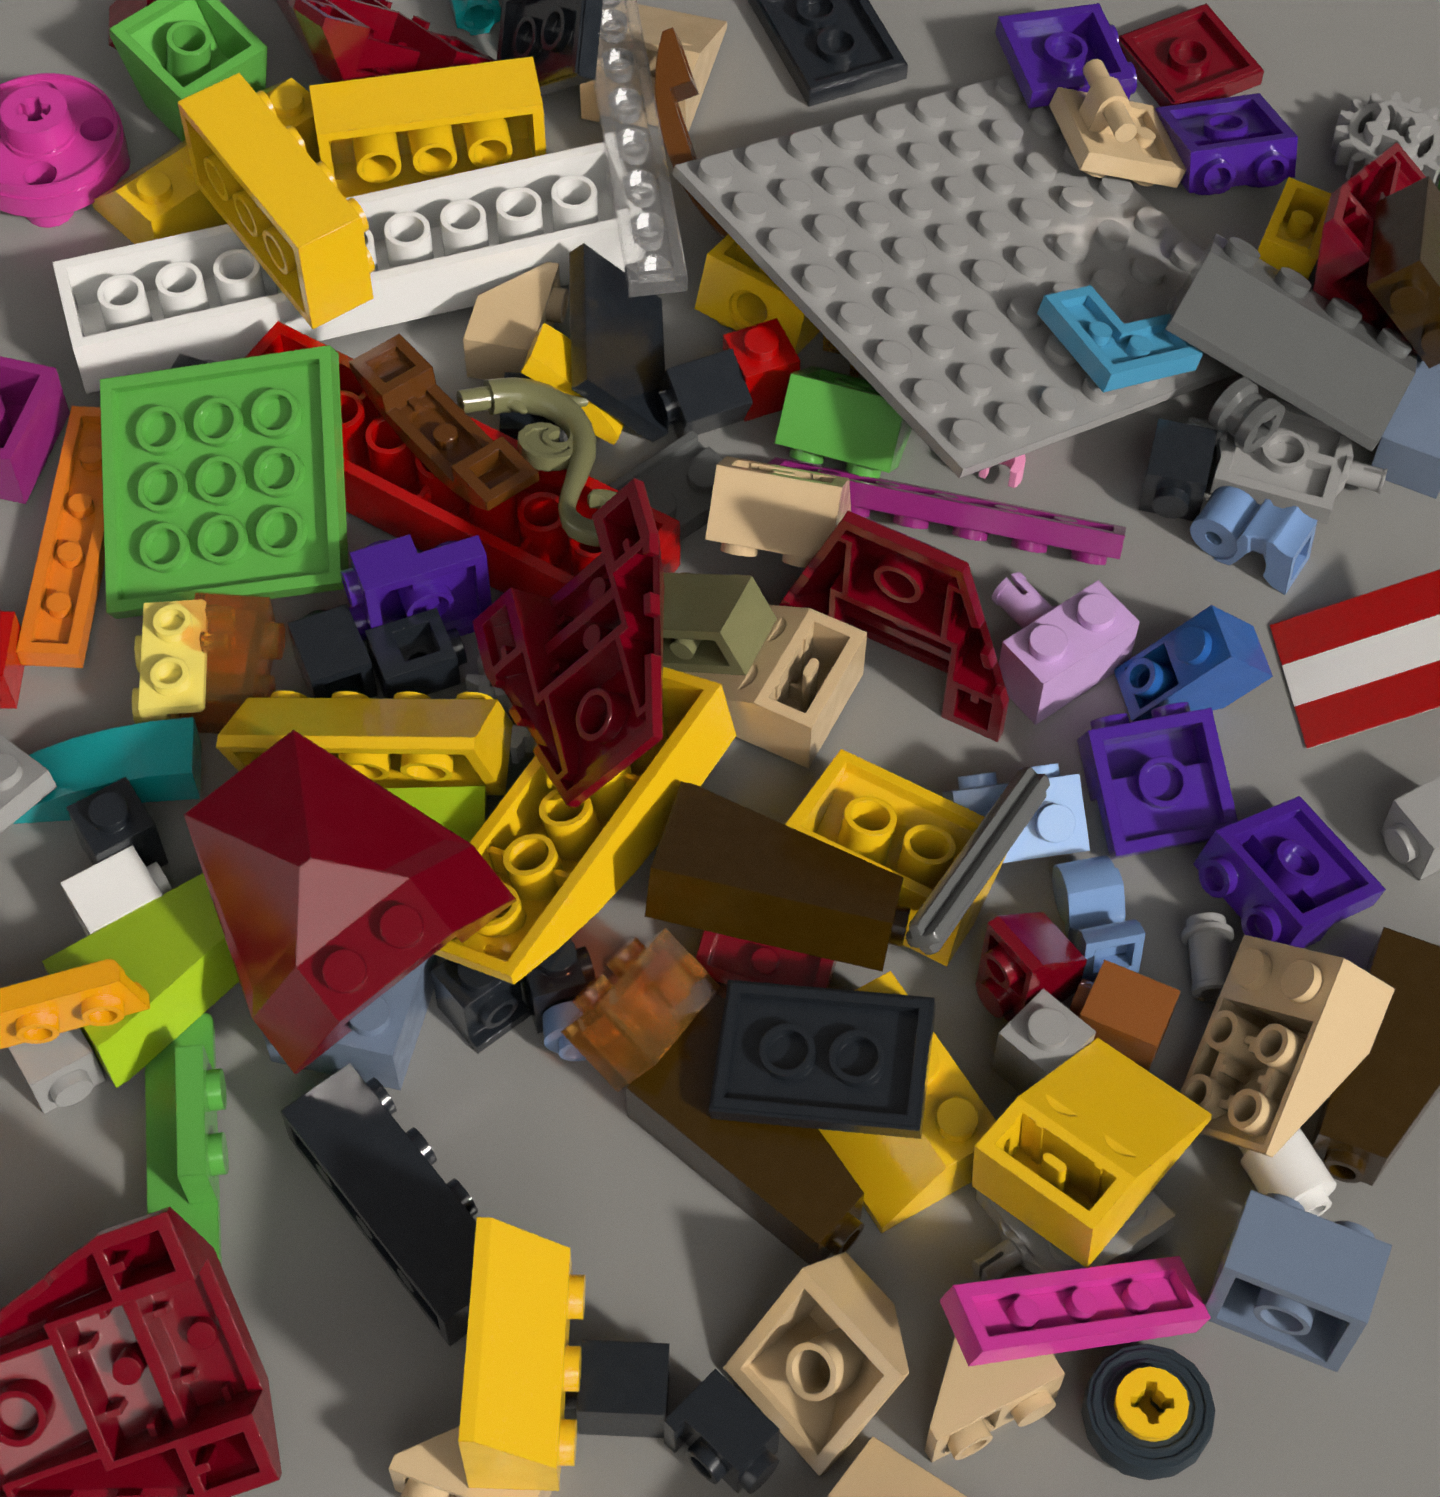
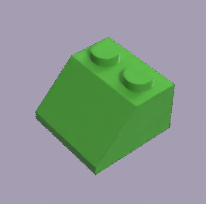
M156 0L109 28L110 38L146 107L182 142L186 139L178 101L237 73L244 77L255 92L266 88L268 47L219 0Z
M810 366L793 372L790 375L775 444L790 447L789 457L800 461L823 464L824 457H829L847 462L845 471L851 474L880 478L881 471L890 473L899 466L912 428L866 379Z

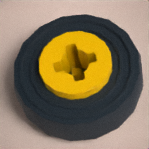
M1152 1344L1123 1347L1101 1361L1087 1382L1081 1410L1087 1439L1100 1458L1123 1475L1144 1480L1173 1477L1194 1464L1212 1437L1216 1412L1209 1383L1195 1364L1173 1349ZM1150 1397L1152 1398V1401L1159 1406L1160 1409H1165L1164 1413L1158 1412L1157 1409L1150 1404Z

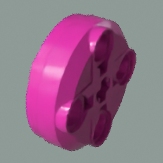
M56 73L32 74L0 84L1 211L27 217L32 224L39 227L52 228L60 226L73 216L74 211L94 203L95 198L111 189L119 178L129 170L131 161L121 118L115 110L112 101L97 86L78 77Z

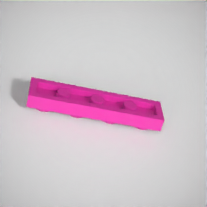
M1180 1256L956 1284L939 1300L968 1367L1196 1333L1211 1319Z

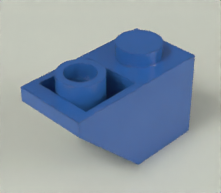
M1210 605L1114 669L1133 722L1152 719L1151 710L1179 702H1189L1191 711L1211 707L1212 710L1223 709L1273 677L1254 626L1213 605Z

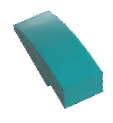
M194 717L149 721L110 728L75 737L30 754V757L50 772L57 788L13 824L69 821L71 818L67 811V806L124 777L128 779L142 803L200 799L202 743Z

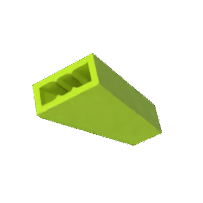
M203 873L42 961L48 975L101 960L112 959L124 969L125 974L133 982H138L148 991L150 1009L126 1015L123 1020L113 1025H89L80 1028L116 1088L134 1077L239 982Z

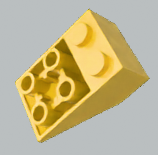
M1096 1038L1019 1095L974 1146L972 1187L1085 1268H1088L1209 1123L1212 1114L1101 1039Z

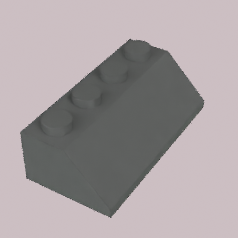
M1216 233L1180 288L1166 330L1366 449L1373 451L1416 373L1418 353L1412 350L1413 347L1406 337L1396 330L1385 327L1380 331L1363 321L1360 311L1349 302L1337 297H1333L1331 301L1311 290L1310 282L1300 273L1287 267L1277 270L1259 259L1260 253L1251 244L1237 237H1230L1227 240Z

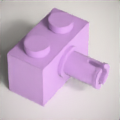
M1020 572L1011 574V580L1015 583V586L1008 578H1005L993 592L992 601L1000 606L1021 627L1020 631L1002 642L999 667L1007 694L1035 725L1114 674V669L1131 659L1140 621L1099 580L1062 604L1053 607Z

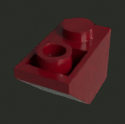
M1044 912L998 915L987 923L975 983L977 994L982 1004L996 1018L1004 1017L1010 1022L1043 988L1060 1002L1074 994L1082 980L1087 959Z

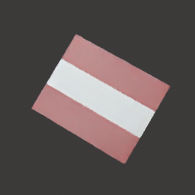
M1440 569L1270 625L1307 749L1440 707Z

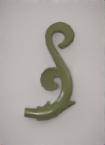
M518 377L485 379L483 386L458 390L456 393L457 405L466 414L488 410L490 415L518 412L520 414L527 413L540 416L556 424L538 422L526 425L518 432L517 451L537 470L549 472L567 469L558 503V513L562 528L570 538L577 542L600 547L593 519L590 520L583 517L576 510L577 501L596 459V437L593 426L581 408L588 405L589 401L587 398L564 393L549 384L533 379ZM561 428L567 435L568 440L559 443ZM594 489L587 496V505L589 508L599 509L617 492L606 489Z

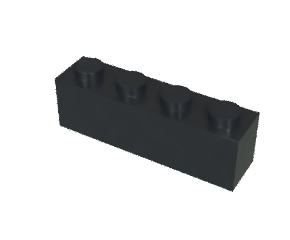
M349 1063L281 1110L289 1139L443 1339L451 1346L464 1337L468 1329L476 1220L473 1216L478 1213V1209L469 1193L457 1179L453 1178L448 1183H445L432 1165L437 1162V1158L423 1135L414 1127L405 1132L394 1119L392 1114L397 1109L383 1085L375 1077L365 1082L351 1063Z

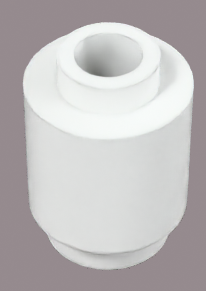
M1301 1128L1273 1157L1238 1146L1244 1155L1240 1163L1259 1193L1263 1195L1277 1193L1288 1196L1299 1202L1305 1211L1317 1216L1322 1215L1331 1207L1332 1202L1328 1196L1335 1190L1337 1184Z

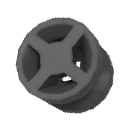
M1243 377L1232 383L1221 394L1210 411L1208 422L1218 432L1228 431L1234 436L1235 446L1242 452L1249 454L1261 447L1273 435L1284 417L1285 407L1276 399H1265L1259 394L1258 385L1247 377Z

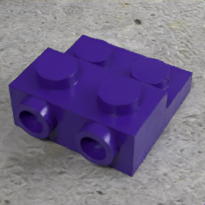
M1099 3L998 16L995 34L1028 108L1049 106L1058 87L1088 93L1090 86L1083 74V67L1088 61L1093 59H1099L1104 63L1110 77H1114L1120 82L1128 100L1130 95L1135 93L1137 88L1135 67L1132 62H1127L1119 45L1117 29L1113 24H1109Z
M1260 93L1155 108L1186 168V172L1180 182L1188 193L1198 195L1222 194L1235 186L1247 185L1261 188L1276 186L1285 179H1288V177L1295 178L1298 136Z
M410 534L392 540H379L371 543L366 548L349 552L352 568L340 571L342 583L351 605L348 608L362 641L366 640L365 630L437 608L446 630L456 628L460 636L475 632L472 621L492 604L487 555L479 535L460 541L443 542L433 549L417 553Z
M1189 702L1173 703L1151 710L1152 719L1129 722L1127 713L1108 715L1092 720L1090 722L1092 730H1088L1077 739L1090 801L1097 800L1111 860L1207 842L1216 830L1238 821L1212 707L1191 711Z
M1300 796L1216 830L1193 863L1199 870V881L1205 892L1215 898H1224L1242 919L1241 925L1245 935L1299 948H1306L1321 941L1333 924L1374 906L1386 890Z

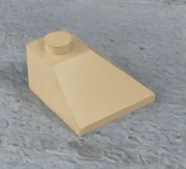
M846 1252L803 1267L723 1367L757 1407L780 1429L781 1434L819 1476L828 1472L909 1374L894 1303Z

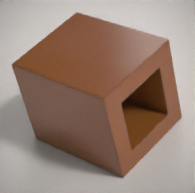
M1104 959L1095 982L1082 978L1069 1010L1096 1031L1094 1040L1096 1038L1101 1039L1149 1071L1169 1026L1181 991Z

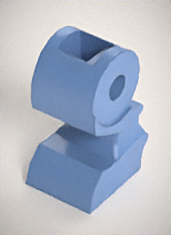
M1221 486L1214 490L1201 513L1192 522L1190 534L1194 542L1203 551L1214 557V560L1229 566L1251 551L1263 554L1266 563L1263 577L1273 588L1286 595L1310 558L1318 520L1304 514L1297 506L1280 508L1274 506L1270 499H1265L1262 504H1258L1248 493L1239 488Z
M1107 855L1054 865L1052 870L1053 892L1057 910L1061 919L1065 922V936L1087 959L1082 978L1095 981L1104 959L1138 973L1146 933L1140 922L1136 919L1125 921L1124 883L1119 869L1115 868Z

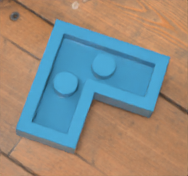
M1091 285L1044 295L1037 312L1039 317L1103 393L1194 371L1204 354L1203 351L1166 330L1170 313L1124 324Z

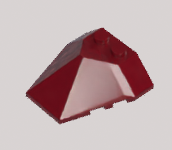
M275 0L324 83L496 61L457 36H447L428 31L430 22L414 15L411 20L399 11L391 10L392 2L388 0Z
M1398 142L1383 151L1331 194L1323 225L1313 291L1330 301L1333 297H1337L1349 302L1360 311L1363 321L1380 331L1387 327L1403 335L1366 286L1377 201L1426 177Z
M635 478L592 515L602 551L597 558L551 598L510 587L472 621L485 675L493 687L504 690L513 705L509 710V714L516 725L528 729L537 743L533 750L535 756L565 804L576 808L663 739V618L665 586L658 530L644 482Z
M847 511L784 596L779 606L811 608L867 632V638L947 673L941 717L998 743L1004 730L1009 697L969 563L923 541Z
M292 730L184 814L251 1017L294 1074H298L350 1033L352 1030L347 1025L348 1021L452 939L457 937L461 943H464L517 901L471 843L295 730Z
M171 1207L100 1231L0 1310V1497H232L280 1480L282 1470L268 1376L214 1247Z

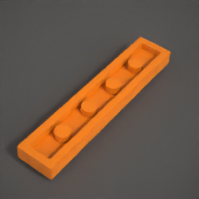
M71 406L16 648L20 664L26 666L83 668L105 566L100 407Z

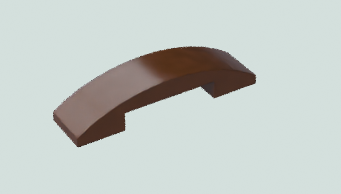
M672 27L662 31L655 68V94L660 130L674 168L677 164L697 159L678 102L699 95L682 42ZM685 189L693 204L713 230L722 239L725 238L728 233Z
M400 333L349 361L350 369L357 381L398 437L442 483L470 504L489 511L539 481L538 471L503 436L493 441L436 384L433 366Z

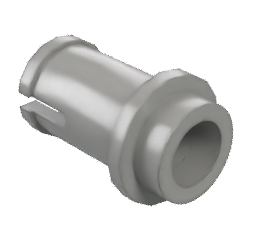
M1205 912L1192 915L1186 920V928L1181 932V943L1189 947L1192 977L1191 993L1195 1000L1201 1002H1217L1231 968L1228 944L1234 939L1233 928L1226 924L1225 916L1219 913Z

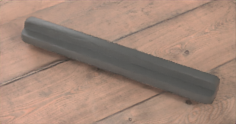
M1024 767L1018 770L910 921L906 940L911 947L920 948L926 955L939 952L1047 797L1046 791L1050 786V781L1045 774H1037L1032 767Z

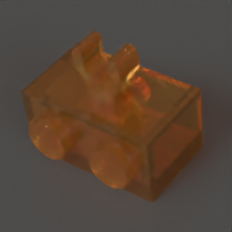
M195 593L194 600L202 599L207 603L205 613L208 620V631L201 632L199 638L201 651L207 653L205 709L202 712L179 713V717H194L198 733L219 734L247 698H270L271 694L276 692L275 677L270 675L273 660H282L285 626L284 623H277L275 621L270 597Z
M666 928L644 945L637 937H634L618 950L606 963L613 971V974L608 979L603 974L599 975L575 997L572 1003L580 1011L561 1031L617 1092L660 1061L721 987Z

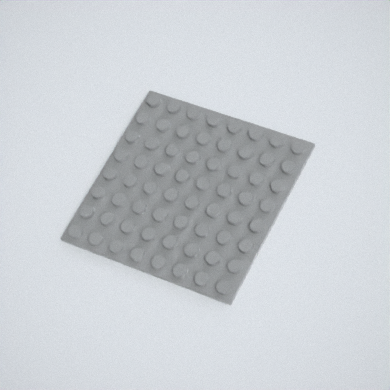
M1013 73L674 166L672 175L958 478L1238 374L1235 370L1204 353L1194 371L1103 393L1039 317L1037 312L1044 295L1089 285L1096 290L1124 324L1171 314L1180 288L1204 251L1182 234L1163 212L1157 210L1147 201L1128 179L1108 175L1098 178L1081 171L1052 110L1048 106L1028 108Z

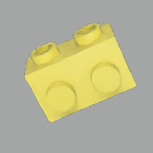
M205 600L144 603L142 635L135 637L134 645L136 667L140 673L139 688H133L132 714L135 724L178 719L179 713L202 712L205 709L209 609Z

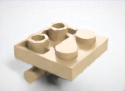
M1090 60L1083 67V74L1090 86L1088 93L1062 87L1057 88L1049 106L1081 171L1098 178L1108 175L1130 179L1142 186L1157 184L1173 188L1178 187L1186 172V168L1154 106L1129 101L1120 82L1116 78L1110 77L1101 60Z

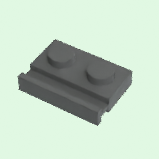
M692 430L612 481L608 486L620 491L633 478L643 481L650 506L680 521V541H682L708 523L716 466L723 459L710 447L705 448L698 441V435Z

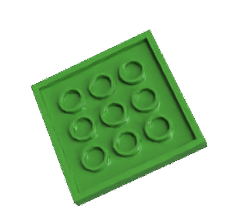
M331 345L100 379L107 614L116 619L143 616L144 603L202 599L206 601L208 607L344 589L340 571L349 569L339 354Z

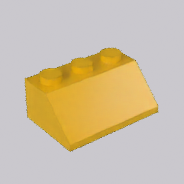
M840 749L785 824L903 877L898 905L911 908L903 945L945 966H948L974 925L1005 859L1004 857L939 952L926 955L920 948H914L908 944L906 934L909 931V923L983 821L984 816Z
M891 971L854 990L908 995ZM933 1031L921 1139L819 1130L864 1192L863 1207L882 1234L971 1183L974 1146L996 1120Z
M477 1217L458 1437L468 1487L559 1491L561 1466H575L577 1419H564L566 1391L579 1392L581 1346L569 1345L570 1319H584L585 1274H573L571 1249L569 1247L489 1217Z

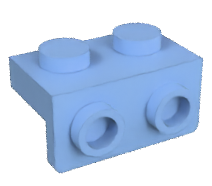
M1058 763L1031 766L1037 774H1045L1048 777L1050 786L1046 791L1047 797L1010 848L1003 863L1090 851L1080 774L1060 775ZM996 772L957 777L959 789L943 791L942 794L944 798L985 817L1010 782L997 784Z

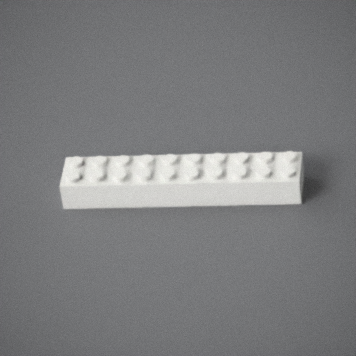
M614 140L346 198H354L359 203L368 221L369 230L364 232L366 247L375 265V271L370 273L374 299L315 329L310 327L228 224L52 262L72 348L86 394L100 391V379L170 369L179 354L200 360H214L216 362L245 358L277 321L317 341L327 340L473 307L479 294L546 262L559 263L560 286L569 285V252L583 243L624 272L645 268V219Z

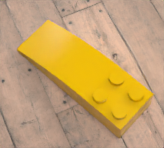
M663 667V739L577 808L565 804L535 756L470 841L517 901L464 943H461L455 937L434 955L508 983L516 984L556 952L594 917L638 870L659 844L681 781L701 787L736 737L722 684Z

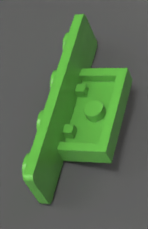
M204 1013L145 1066L147 1214L171 1207L214 1247L222 1266L219 1175L228 1174L229 1158L225 1133L218 1132L217 1111L226 1110L227 1094L223 1069H216L215 1023L211 1014Z

